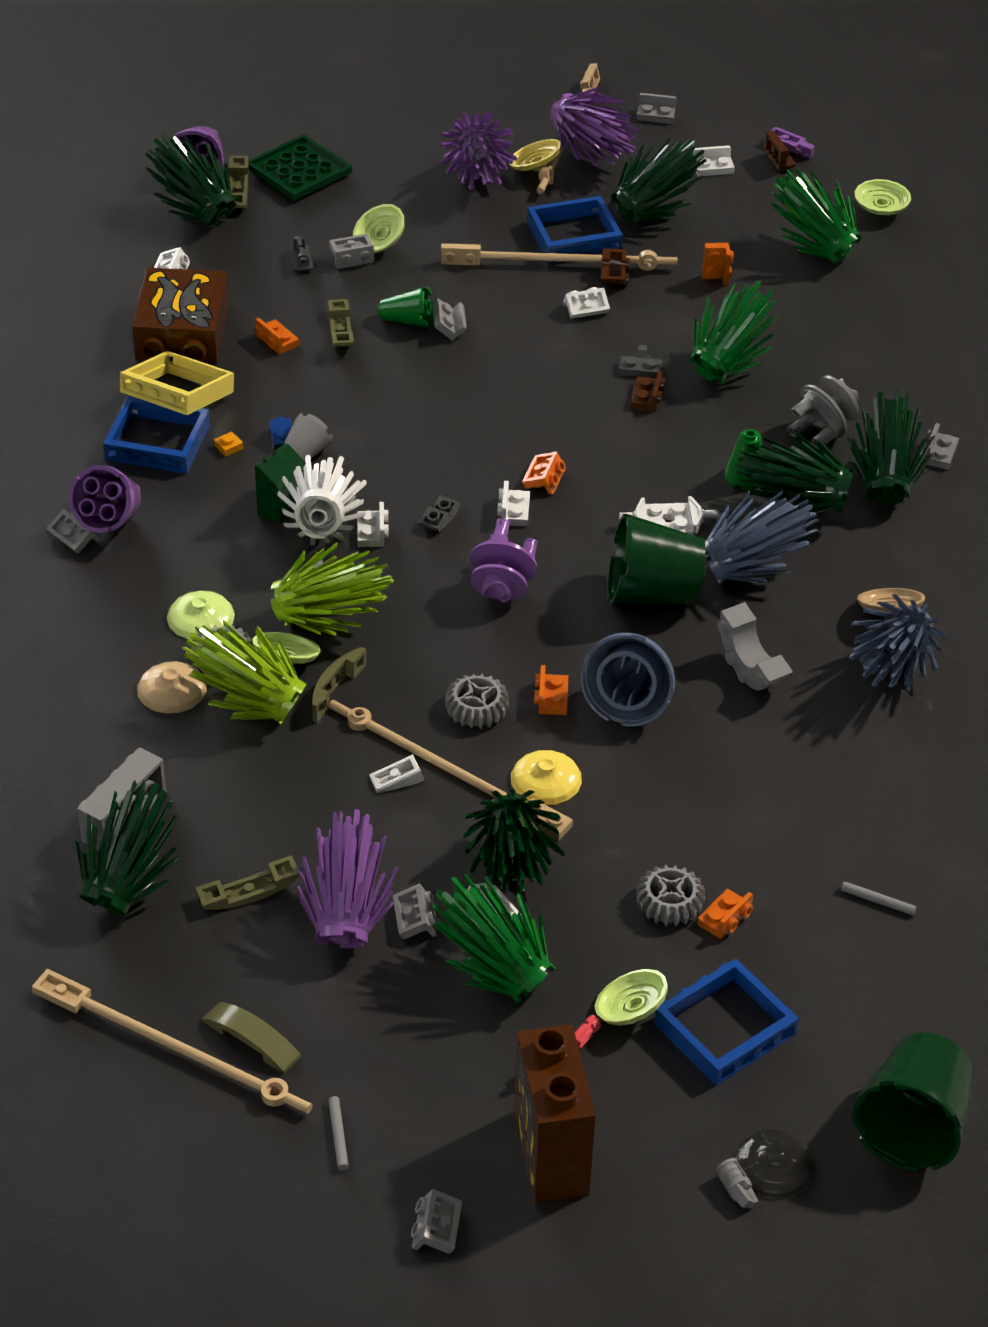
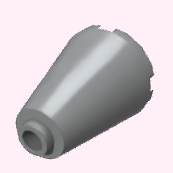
M300 413L296 417L284 444H289L305 461L306 455H310V458L328 447L333 441L332 433L328 435L326 432L328 427L319 418L312 414L303 416V413Z

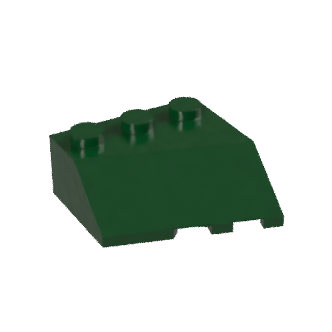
M285 443L275 450L272 457H265L263 464L257 463L254 465L257 516L280 523L286 517L282 512V508L290 512L292 508L278 497V491L294 504L296 503L283 483L282 477L285 476L287 481L292 483L296 490L298 485L293 472L297 466H300L304 477L303 467L306 464L289 444Z

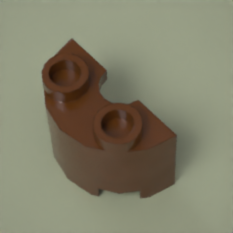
M603 248L601 283L628 285L629 273H625V270H629L630 258H626V250Z

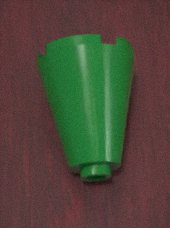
M422 287L382 299L380 304L377 305V314L381 316L382 320L430 328V324L434 322L433 302H430L429 297L433 296L432 291L429 287Z
M747 429L742 431L738 437L725 468L724 476L726 481L733 487L738 485L742 487V490H755L761 486L737 482L739 479L749 481V477L734 473L737 470L749 473L747 470L736 467L737 463L742 464V461L738 460L739 456L751 458V456L742 454L740 450L756 454L757 450L748 447L747 443L759 448L763 445L760 433L753 429Z

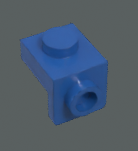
M276 417L269 421L268 428L269 432H271L273 448L281 447L284 444L292 427L291 418Z

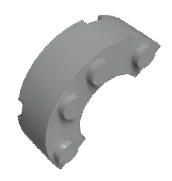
M744 602L722 610L717 627L721 633L726 652V662L730 666L732 665L739 681L754 690H763L788 680L792 676L793 671L782 655L772 658L764 651L757 635V619Z

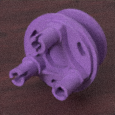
M498 518L494 534L486 542L476 545L470 553V563L474 568L470 581L472 586L483 597L498 599L505 603L523 596L527 589L526 581L533 578L536 574L537 563L535 553L538 542L533 538H527L524 541L523 547L508 542L507 535L511 523L505 518L502 519L501 523V518Z

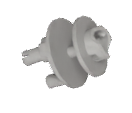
M829 375L823 376L819 380L818 387L804 385L799 391V403L790 410L791 414L798 419L787 427V431L790 432L792 430L790 435L796 438L795 431L800 434L807 427L815 426L820 431V433L812 438V443L817 449H820L817 446L818 439L825 445L831 439L843 437L847 432L846 420L852 421L859 416L858 392L849 388L844 383L843 378L838 380Z

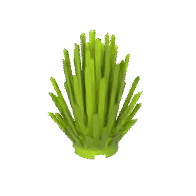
M335 543L326 551L323 548L315 553L298 569L305 561L304 550L283 579L274 581L271 585V590L274 589L275 599H271L274 614L279 621L283 620L286 626L295 624L319 635H322L321 632L336 636L334 631L326 628L348 632L346 628L333 624L361 627L362 625L356 622L315 616L378 612L369 606L330 608L384 601L388 597L378 591L388 589L387 585L394 582L390 575L381 577L382 569L388 565L364 567L366 564L377 561L380 556L354 565L353 561L370 553V551H365L360 554L358 552L352 553L335 562L333 561L337 559V556H333L315 568L314 565L337 547L338 543Z
M224 620L223 625L231 631L229 633L222 627H219V631L222 634L215 629L213 632L205 625L200 629L195 627L196 631L206 638L202 639L195 633H190V638L196 642L188 639L186 643L193 647L195 652L187 647H182L186 651L183 656L195 662L193 663L194 666L208 673L202 674L193 670L188 676L229 693L224 698V701L227 702L211 700L208 705L217 706L222 709L244 711L234 712L230 719H274L281 724L306 686V683L298 678L282 642L279 641L276 646L278 654L259 626L255 631L261 641L257 650Z

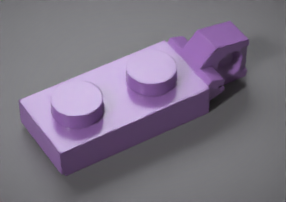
M778 127L772 129L780 137L781 142L788 148L789 152L801 154L802 157L811 158L814 155L815 146L807 143L806 138Z

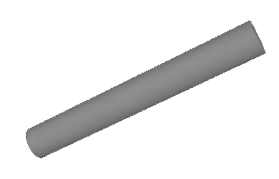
M845 881L841 888L843 892L914 916L917 906Z
M333 1096L328 1101L338 1170L345 1171L349 1168L340 1101L338 1097Z

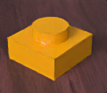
M232 431L214 439V446L225 457L244 449L243 442Z

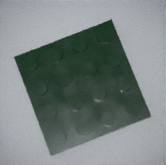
M302 134L250 159L249 171L295 201L352 173V165L305 134Z

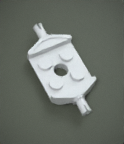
M688 496V503L645 504V498H641L633 513L620 512L619 519L623 514H629L689 534L698 533L704 519H718L717 509H701V506L692 496Z

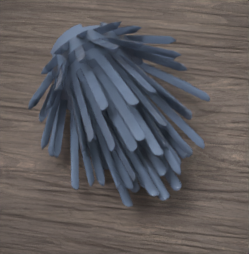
M781 491L760 508H754L731 530L729 529L752 505L753 499L743 506L750 497L748 493L722 525L730 511L727 506L723 514L721 513L709 537L705 540L706 559L719 584L725 580L767 583L765 577L753 575L790 573L788 570H777L779 567H786L785 563L748 566L781 560L783 555L811 546L806 540L799 543L794 541L819 531L813 529L806 532L805 529L819 521V519H813L804 524L816 516L815 512H809L813 506L807 505L800 510L798 509L808 504L809 500L807 499L795 506L790 504L800 498L799 494L786 502V498H783L776 503L775 500L783 494V491Z
M893 594L892 596L898 602L897 604L900 608L886 601L877 602L880 606L893 612L888 613L868 608L863 610L864 613L886 617L885 620L852 622L851 626L864 625V627H867L865 629L870 631L855 636V644L858 646L854 647L853 654L849 658L854 660L863 655L860 658V662H865L862 667L866 671L862 676L867 678L871 673L878 674L872 682L873 687H876L881 680H884L891 668L892 674L890 679L892 678L888 687L896 685L908 660L904 673V684L907 685L906 691H910L918 658L922 678L926 675L924 654L926 650L933 670L937 671L938 665L930 644L937 651L941 652L942 647L933 635L946 639V634L933 628L932 623H938V620L928 615L929 605L925 604L924 608L921 609L917 607L916 601L910 600L912 607H907L898 595Z

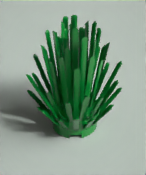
M797 167L796 172L800 177H795L787 169L788 175L775 179L778 184H774V186L780 192L779 196L774 192L770 193L788 210L787 212L784 211L776 203L771 204L782 217L797 227V230L815 242L785 227L780 229L795 236V238L785 234L781 236L809 247L793 246L802 253L827 258L833 265L835 261L837 263L852 252L853 244L856 242L859 245L863 239L857 232L853 200L850 202V197L848 196L846 198V206L838 180H836L837 188L833 191V195L839 208L838 211L813 171H811L817 189L804 172L801 174Z
M757 281L747 292L748 286L746 284L740 294L739 292L733 294L736 283L733 284L729 294L723 300L709 334L708 331L714 311L713 304L710 307V311H708L709 297L706 299L701 329L699 322L696 327V318L693 316V353L689 357V363L691 364L693 361L696 365L695 371L711 382L713 379L719 380V384L723 383L727 376L762 364L761 362L750 363L753 362L752 359L773 349L771 347H762L755 351L760 345L772 338L774 334H769L755 345L749 347L780 317L776 316L772 321V317H769L759 325L778 301V298L774 299L767 305L773 293L771 289L766 297H762L759 302L758 300L761 298L762 293L758 292L749 304L761 281Z
M466 873L464 878L471 886L470 891L455 877H452L451 884L455 892L453 897L446 891L442 892L440 889L436 893L437 897L447 908L446 912L437 905H432V907L462 935L442 921L438 922V924H433V926L468 953L471 958L462 960L466 964L455 959H448L445 962L457 967L456 969L474 976L472 979L480 982L476 984L467 981L464 985L510 996L518 1004L522 1000L519 997L520 994L526 997L545 980L544 978L548 976L547 969L551 973L556 969L549 961L542 913L538 916L540 926L538 931L535 919H531L522 894L519 895L518 893L516 896L521 913L518 912L516 914L514 912L511 916L486 876L484 881L490 891L486 889L483 883H480V888L492 906Z

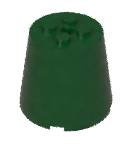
M623 514L619 520L613 543L617 544L615 556H610L607 598L610 604L693 605L698 597L701 583L704 582L706 574L704 569L706 559L704 538L633 515Z
M928 1032L913 1033L905 1036L898 1042L859 1094L852 1109V1123L856 1125L861 1135L860 1141L871 1153L890 1165L909 1171H918V1168L932 1167V1170H936L946 1166L956 1157L962 1143L973 1078V1067L964 1050L950 1039Z

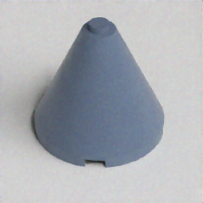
M634 633L609 635L597 642L584 659L583 669L580 673L583 694L590 707L607 721L611 719L627 727L647 724L664 712L673 697L675 674L672 664L662 648L644 636Z

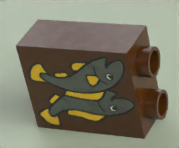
M147 267L132 325L135 360H148L165 351H170L203 363L217 364L230 305L228 271Z
M573 1024L517 1031L514 1115L534 1203L589 1195L596 1115Z

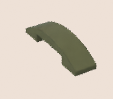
M229 156V180L232 196L236 199L235 202L237 203L235 208H247L248 156Z
M348 299L328 300L333 347L354 346Z
M360 647L346 653L333 662L321 675L315 686L312 698L314 722L317 723L328 711L329 695L346 676L355 679L366 666V648Z
M293 856L268 863L269 870L222 885L219 879L196 887V892L203 909L219 910L234 908L259 901L284 889L300 877Z
M219 1002L202 1018V1022L222 1035L227 1031L261 1053L263 1061L282 1074H285L301 1058L299 1051L278 1031L259 1017L238 1006Z

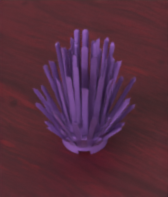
M599 87L577 94H563V98L559 102L555 101L550 113V120L553 121L554 127L557 128L562 149L565 147L567 150V139L578 161L580 158L583 160V155L577 145L596 167L598 166L582 143L599 158L604 157L613 165H615L614 161L600 151V147L618 158V155H621L620 152L623 153L624 151L630 154L636 151V147L628 144L630 143L629 137L637 139L628 130L636 133L639 132L637 128L629 126L630 123L627 122L629 121L627 117H631V115L621 113L620 108L591 105L597 103L626 102L625 100H614L610 95H599L600 92H593L598 90Z
M493 112L489 114L484 113L480 123V114H475V118L470 116L469 122L466 113H462L465 124L460 118L456 120L457 123L453 124L459 131L451 129L449 133H442L444 137L456 139L441 143V147L444 146L445 150L456 147L444 155L443 165L454 158L446 173L449 175L452 170L456 172L459 168L458 179L462 180V184H465L470 169V190H474V179H479V175H481L483 185L487 184V182L494 183L491 173L497 184H501L502 181L497 172L501 171L502 168L506 171L508 169L506 162L513 164V160L516 161L517 156L503 149H510V145H513L512 141L498 138L513 136L512 130L507 128L493 132L502 126L497 120L487 126L494 115Z
M358 809L354 810L353 825L351 824V817L346 816L342 826L343 813L341 810L339 811L337 822V813L334 812L332 831L329 829V838L322 837L321 829L317 827L318 865L316 866L322 907L307 859L303 855L301 858L306 876L303 868L298 866L313 910L302 888L296 885L300 895L299 898L301 899L300 902L316 929V942L328 946V941L340 944V948L363 947L364 943H368V934L395 903V901H390L385 906L393 894V891L389 890L393 885L391 882L399 866L393 869L377 900L376 896L386 876L385 872L380 875L375 889H373L387 835L382 837L381 845L379 842L373 843L371 850L374 831L372 824H369L370 816L366 814L362 817V827L359 830L360 811Z

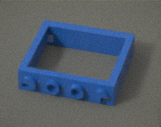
M602 196L527 207V224L542 253H552L555 251L558 254L600 255L603 253V248L622 249L623 234ZM598 214L608 233L551 241L542 223Z
M128 396L103 443L105 460L187 474L210 427L209 409L201 408L189 415H185L136 397ZM132 416L194 426L182 451L119 441Z
M735 958L729 963L720 965L716 971L708 976H702L692 986L681 989L676 996L668 1001L664 1000L655 1011L654 1025L717 1087L797 1034L799 1018ZM734 981L776 1022L717 1059L675 1016L729 982Z

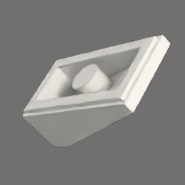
M413 754L369 774L377 794L425 781Z

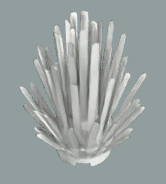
M306 455V464L303 467L304 477L300 466H297L293 472L298 485L296 490L292 483L287 481L285 476L282 477L283 483L296 501L295 505L278 491V497L294 510V513L282 508L283 514L296 520V523L283 524L286 528H301L303 531L297 535L300 537L304 535L311 537V545H315L316 539H323L325 543H330L327 538L328 535H332L342 541L347 540L348 538L336 531L338 529L352 530L354 526L341 525L342 522L366 515V512L344 516L345 513L364 503V499L354 501L356 497L354 495L366 485V480L362 482L357 480L344 493L354 473L350 471L346 478L341 475L343 472L341 466L344 461L342 456L338 458L333 474H331L334 465L332 462L333 458L328 457L327 463L326 460H322L319 472V463L314 464V469L312 470L310 455Z

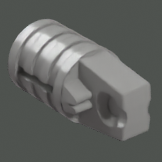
M729 1158L717 1166L715 1173L731 1198L737 1201L742 1208H753L758 1203V1199L751 1188V1181L739 1165L737 1159Z

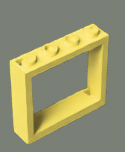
M165 351L120 372V392L189 415L233 393L234 373L170 351ZM169 373L203 386L188 392L155 379Z

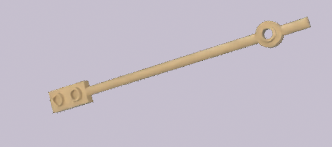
M597 63L590 64L587 71H585L584 78L580 82L581 91L584 92L597 87L600 81ZM562 147L558 156L548 166H542V169L539 170L540 184L537 188L538 194H543L547 185L553 184L554 169L563 152Z
M441 243V264L480 265L481 259L602 263V255L481 251V245ZM644 250L638 256H626V258H630V264H638L641 269L646 271L653 270L657 265H677L678 260L677 257H657V254L652 250Z
M335 700L330 701L328 707L347 717L348 726L356 731L369 729L494 798L496 797L491 792L495 790L502 796L507 795L506 792L372 721L371 713L368 709L363 707L350 709ZM539 804L542 807L536 809L555 812L560 815L559 821L538 815V818L555 826L559 834L540 824L539 828L548 836L559 841L573 826V819L545 804Z
M46 969L32 986L34 994L75 1014L84 1007L260 1091L263 1102L268 1106L277 1107L286 1103L307 1114L312 1109V1103L288 1093V1085L284 1080L270 1078L263 1081L90 999L92 996L90 988L54 971Z

